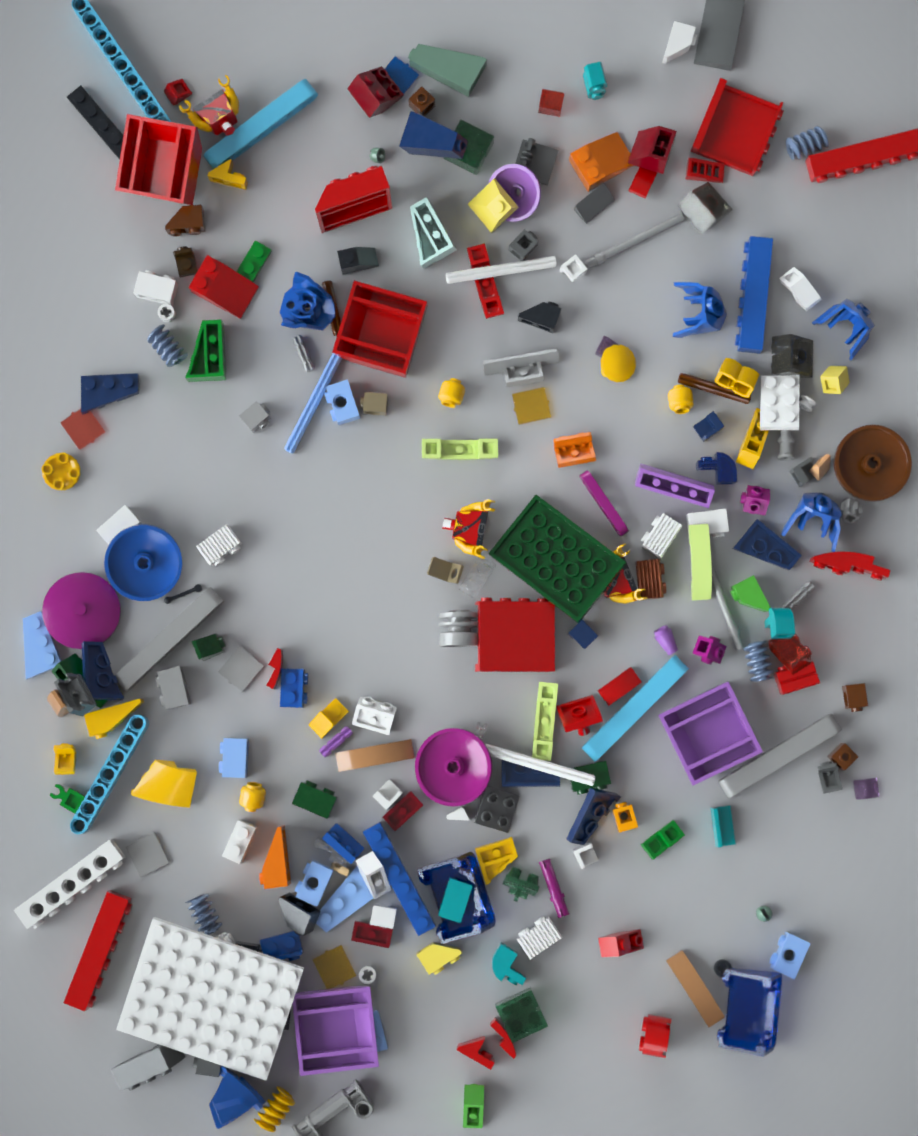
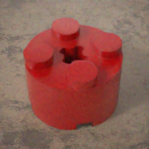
M648 1014V1017L644 1016L642 1031H645V1037H640L639 1051H642V1054L666 1058L670 1035V1025H667V1023L671 1024L672 1018Z

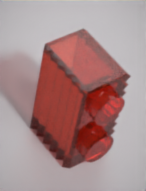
M796 633L790 639L768 640L769 650L792 675L811 664L812 652L808 646L801 644Z

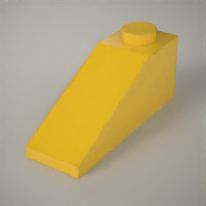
M759 408L755 409L736 459V463L754 469L761 456L769 430H760Z
M136 699L85 714L84 717L89 736H95L96 739L107 737V733L112 732L144 703V700Z

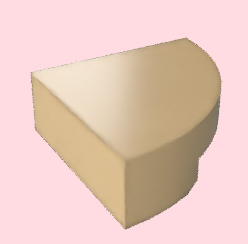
M333 861L330 868L348 876L350 867Z

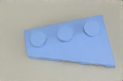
M42 611L23 618L26 679H30L52 670L62 660L53 637L44 624Z

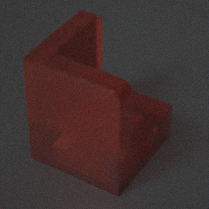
M542 89L538 113L560 117L564 93Z

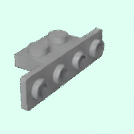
M547 349L545 351L483 361L484 374L504 373L506 387L544 381L541 366L559 363L558 349Z

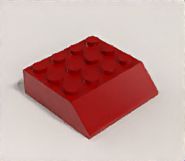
M127 114L115 190L193 205L202 154L198 127Z
M371 166L365 172H354L348 178L342 180L337 178L326 185L315 208L321 233L392 209L390 187L383 167Z
M354 280L332 353L352 363L406 378L428 307L427 301Z

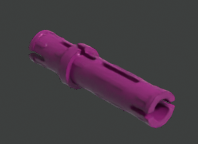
M549 858L538 863L551 895L550 901L554 904L557 917L561 918L570 913L564 901L565 895L561 892L550 861L551 859Z

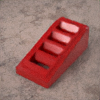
M688 158L685 180L723 183L725 164ZM693 166H697L696 173H693ZM701 167H704V174H700ZM708 167L711 168V176L707 175ZM715 168H719L718 177H714Z

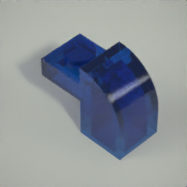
M716 452L714 460H712V457H701V460L696 462V470H715L716 485L737 483L736 464L729 455Z

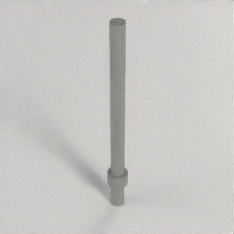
M679 214L603 253L598 252L594 254L593 258L583 262L587 269L596 264L600 265L606 259L684 221V217L682 214Z
M712 564V585L727 622L729 636H732L738 651L744 648L739 635L741 632L734 622Z

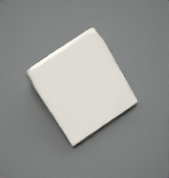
M463 807L446 815L448 820H470Z

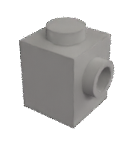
M257 401L239 415L253 433L259 428L261 430L269 424L268 420L271 419L268 415L269 409L263 403L260 405Z

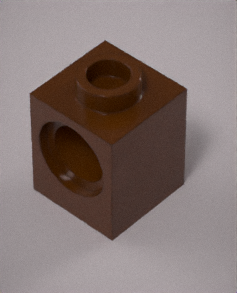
M421 86L409 98V107L415 113L425 117L435 107V98Z
M865 683L842 686L845 709L851 708V712L863 711V707L868 706Z
M840 743L827 757L833 763H837L840 770L845 771L859 756L846 743Z

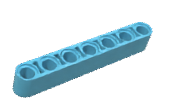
M307 79L301 80L236 128L233 134L224 137L208 149L203 157L213 169L230 159L232 161L313 102L317 98L318 93Z
M674 655L583 745V751L596 762L689 668Z
M134 715L129 719L70 823V829L74 834H84L92 827L148 729L149 720L146 716ZM137 718L143 720V726L140 729L135 727V720ZM127 735H131L134 739L133 744L130 746L125 743ZM118 752L124 755V759L120 763L115 759V755ZM108 769H112L114 772V777L111 780L105 774ZM98 786L104 788V794L101 797L96 794ZM88 803H92L95 807L92 814L86 810ZM78 820H82L85 824L82 831L76 827Z

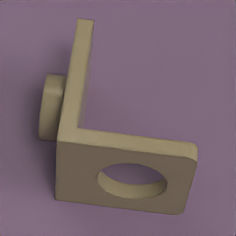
M432 557L427 575L449 583L458 584L464 566ZM457 569V575L455 578H453L454 572Z

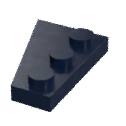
M138 373L81 376V413L86 414L93 409L102 408L109 403L118 402L139 394Z
M501 759L502 787H560L559 776Z
M590 788L566 839L570 843L584 845L598 828V821L603 815H608L610 812L608 808L614 801L618 802L621 796L617 793Z

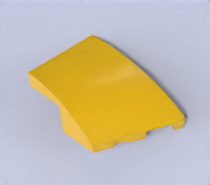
M155 759L149 770L141 777V781L135 789L131 790V795L160 804L190 808L197 771L196 769L177 768L174 761Z

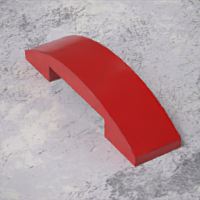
M485 243L467 248L471 269L490 266ZM494 277L474 280L485 318L504 315Z

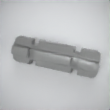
M301 335L294 337L293 342L295 347L297 346L296 350L301 362L304 363L305 371L310 372L314 370L315 367L313 362L310 361L311 357L304 344L303 337Z
M810 581L806 582L803 588H800L790 597V600L786 601L782 607L793 610L794 606H798L808 596V593L810 594L815 590V586Z

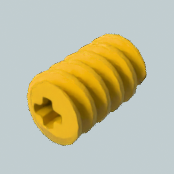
M280 1086L276 1087L279 1094L272 1092L274 1100H267L270 1106L263 1105L262 1108L265 1113L258 1112L261 1119L254 1118V1121L261 1128L269 1132L276 1131V1126L281 1124L280 1119L286 1117L284 1112L288 1113L291 1110L289 1106H294L295 1104L292 1095Z

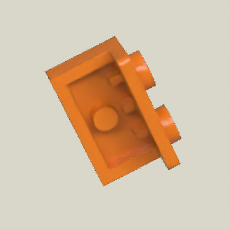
M591 432L561 436L553 440L558 468L596 461Z

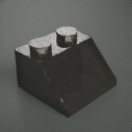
M709 182L692 190L678 204L683 215L688 217L694 227L702 234L715 226L733 210Z
M793 334L772 337L771 374L800 375V378H813V340Z

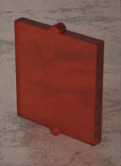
M81 409L60 422L79 450L89 443H94L96 438L105 433L91 411L82 414Z

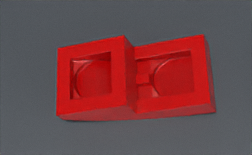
M639 167L628 191L646 199L658 172Z
M279 648L276 649L268 664L275 668L266 686L274 690L278 684L283 665V650Z
M629 667L597 691L607 705L610 706L642 683L632 667Z
M495 1017L490 1022V1026L503 1037L499 1042V1046L514 1059L516 1052L513 1042L504 1026Z

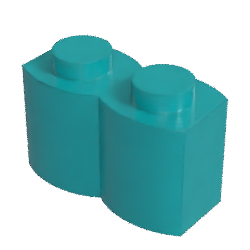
M602 62L587 64L584 67L583 79L588 98L593 100L601 99L606 93L605 88L607 87Z

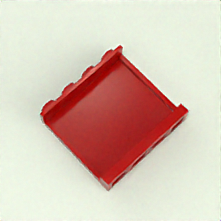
M720 78L690 152L753 176L762 167L764 161L760 159L763 154L766 155L770 147V144L767 143L769 137L773 138L777 127L774 125L776 120L780 121L784 110L781 109L783 102L776 105L726 85L727 80Z
M485 597L481 598V601L475 602V605H478V664H475V672H555V605L548 602L546 598H538L537 602H530V598H518V601H511V598H500V601H492V598Z

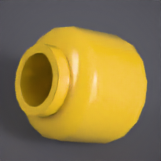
M455 378L442 382L438 395L441 404L450 408L460 405L465 394V387L461 384L460 380Z
M680 384L674 386L669 391V407L676 414H686L694 406L693 394L690 388Z
M248 782L247 785L241 788L240 805L245 807V810L248 812H256V809L264 806L266 790L260 783Z

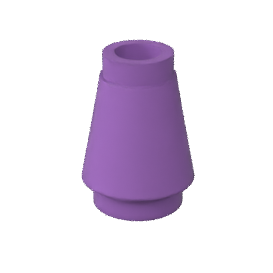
M665 625L654 631V638L668 655L678 651L671 628Z

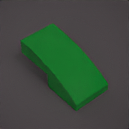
M672 820L640 845L649 857L654 860L667 848L673 846L684 837L685 834L676 822Z

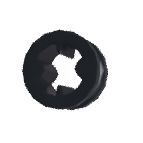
M720 959L714 964V972L719 977L726 978L731 975L732 966L727 960ZM725 963L728 971L720 974L721 971L718 970V966H722Z

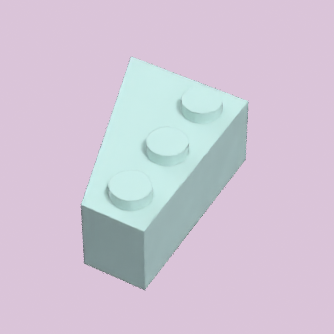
M427 197L410 206L420 256V265L424 269L457 251Z

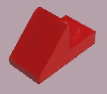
M485 1036L457 1045V1051L488 1069H492L495 1060L492 1059L493 1055L485 1050L479 1051Z

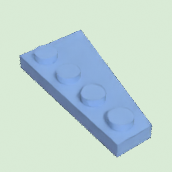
M358 866L355 867L320 909L321 912L316 924L326 933L373 899Z

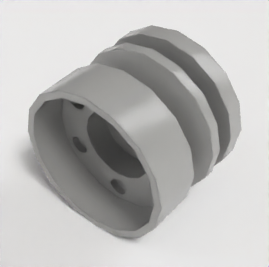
M450 610L439 613L440 619H448V622L439 623V626L448 628V632L439 633L440 647L478 646V633L471 631V628L478 626V622H471V619H478L477 612Z

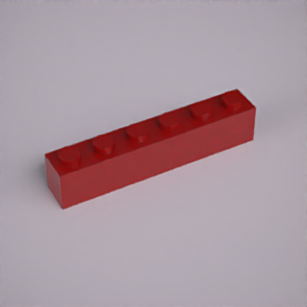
M918 128L809 155L805 162L811 182L823 183L831 177L839 179L845 177L847 173L859 174L867 168L875 170L881 168L883 164L890 163V165H895L903 159L908 158L909 161L917 159Z
M112 890L107 891L64 999V1004L82 1011H87L89 1007L92 1008L97 998L94 994L96 989H100L104 978L101 976L104 970L107 971L111 963L109 956L111 952L116 950L118 945L116 938L118 933L121 934L126 924L123 920L125 915H129L133 904L130 902L132 898Z

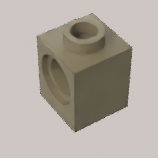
M364 392V397L360 399V409H363L364 414L387 416L388 394Z

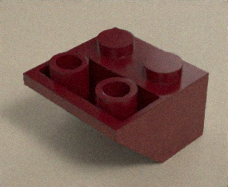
M382 66L358 74L347 88L369 118L382 114L404 96Z
M662 126L638 131L628 164L664 174L677 131Z

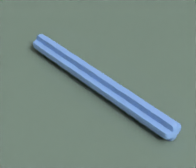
M332 354L285 446L287 452L291 454L295 452L326 391V386L329 385L342 360L341 357Z

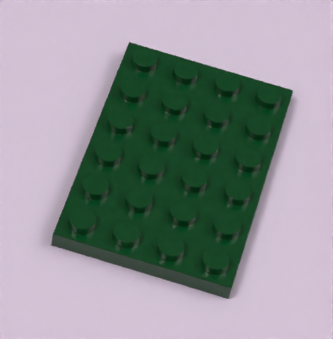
M538 495L532 498L488 553L578 624L627 564L626 561Z

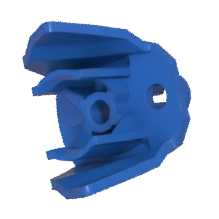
M295 272L293 286L283 297L280 309L283 320L281 326L295 329L301 327L324 330L336 316L333 299L309 276ZM294 303V307L289 309V305Z
M674 282L675 287L683 289L689 295H693L684 297V300H690L691 304H702V311L695 317L683 318L685 324L692 327L673 333V337L683 338L689 335L720 331L727 316L720 294L711 286H703L692 282Z
M845 299L842 303L829 308L814 320L812 324H822L836 313L838 314L828 324L830 329L838 321L848 319L854 325L852 335L845 343L850 345L860 335L849 351V360L852 361L869 339L870 332L875 325L871 318L867 317L871 312L862 303L855 306L854 302Z
M804 493L794 513L783 527L781 535L785 536L799 515L801 516L797 526L801 531H803L807 520L813 516H819L823 520L820 529L822 531L821 537L824 538L830 526L831 552H835L841 530L840 518L842 513L840 507L823 493Z
M221 1066L220 1069L223 1078L209 1103L217 1129L234 1121L252 1107L259 1111L266 1102L243 1077L239 1078L238 1075L224 1066Z

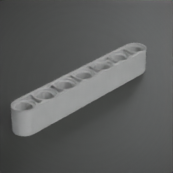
M211 587L203 592L115 674L118 684L126 692L131 690L223 604L224 601Z
M832 713L726 775L718 782L726 796L730 798L839 733L842 729Z

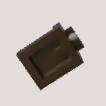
M183 246L177 248V251H173L179 277L195 275L198 269L192 248Z

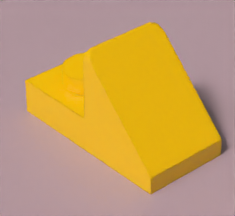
M232 159L208 172L207 176L211 182L244 190L247 189L248 182L243 174L237 172L231 174L233 169Z
M335 698L323 711L318 713L309 723V726L323 738L349 711Z

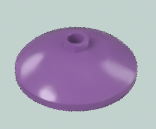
M520 164L504 165L493 173L489 183L496 179L519 207L506 221L517 222L530 217L538 208L541 199V187L536 175L529 168ZM517 189H520V195H517Z

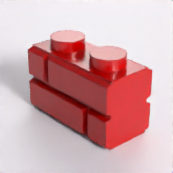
M807 659L796 662L797 666L789 668V665L778 667V672L774 673L780 695L819 684L820 680L814 662H808Z

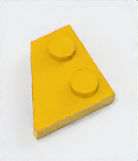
M512 837L475 848L486 885L518 857Z

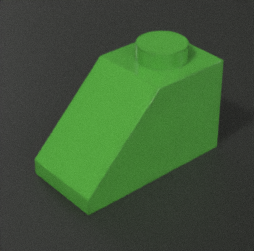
M754 575L731 587L732 591L730 593L735 602L738 601L741 605L762 612H768L769 608H771Z
M464 1084L463 1128H483L484 1085Z

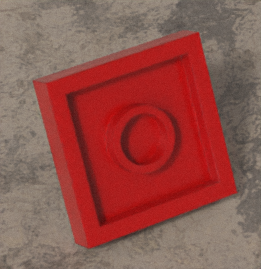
M593 695L556 706L566 733L578 730V734L584 736V729L586 735L590 733V725L603 722Z

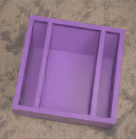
M724 682L658 715L692 786L763 752L729 682Z
M348 986L297 992L295 994L292 1005L300 1076L379 1067L370 986Z

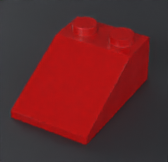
M207 255L188 288L191 293L241 319L259 286L222 262Z

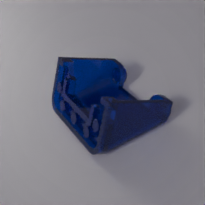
M473 852L463 853L417 869L420 882L425 886H431L438 911L450 877L472 885L462 921L458 923L441 917L442 922L438 924L436 934L441 944L481 934L495 926L494 911Z
M727 968L722 976L723 983L729 988L726 1023L717 1032L718 1047L765 1057L774 1050L777 1041L782 974L770 971Z

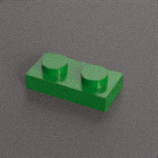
M255 240L236 272L254 282L272 250Z

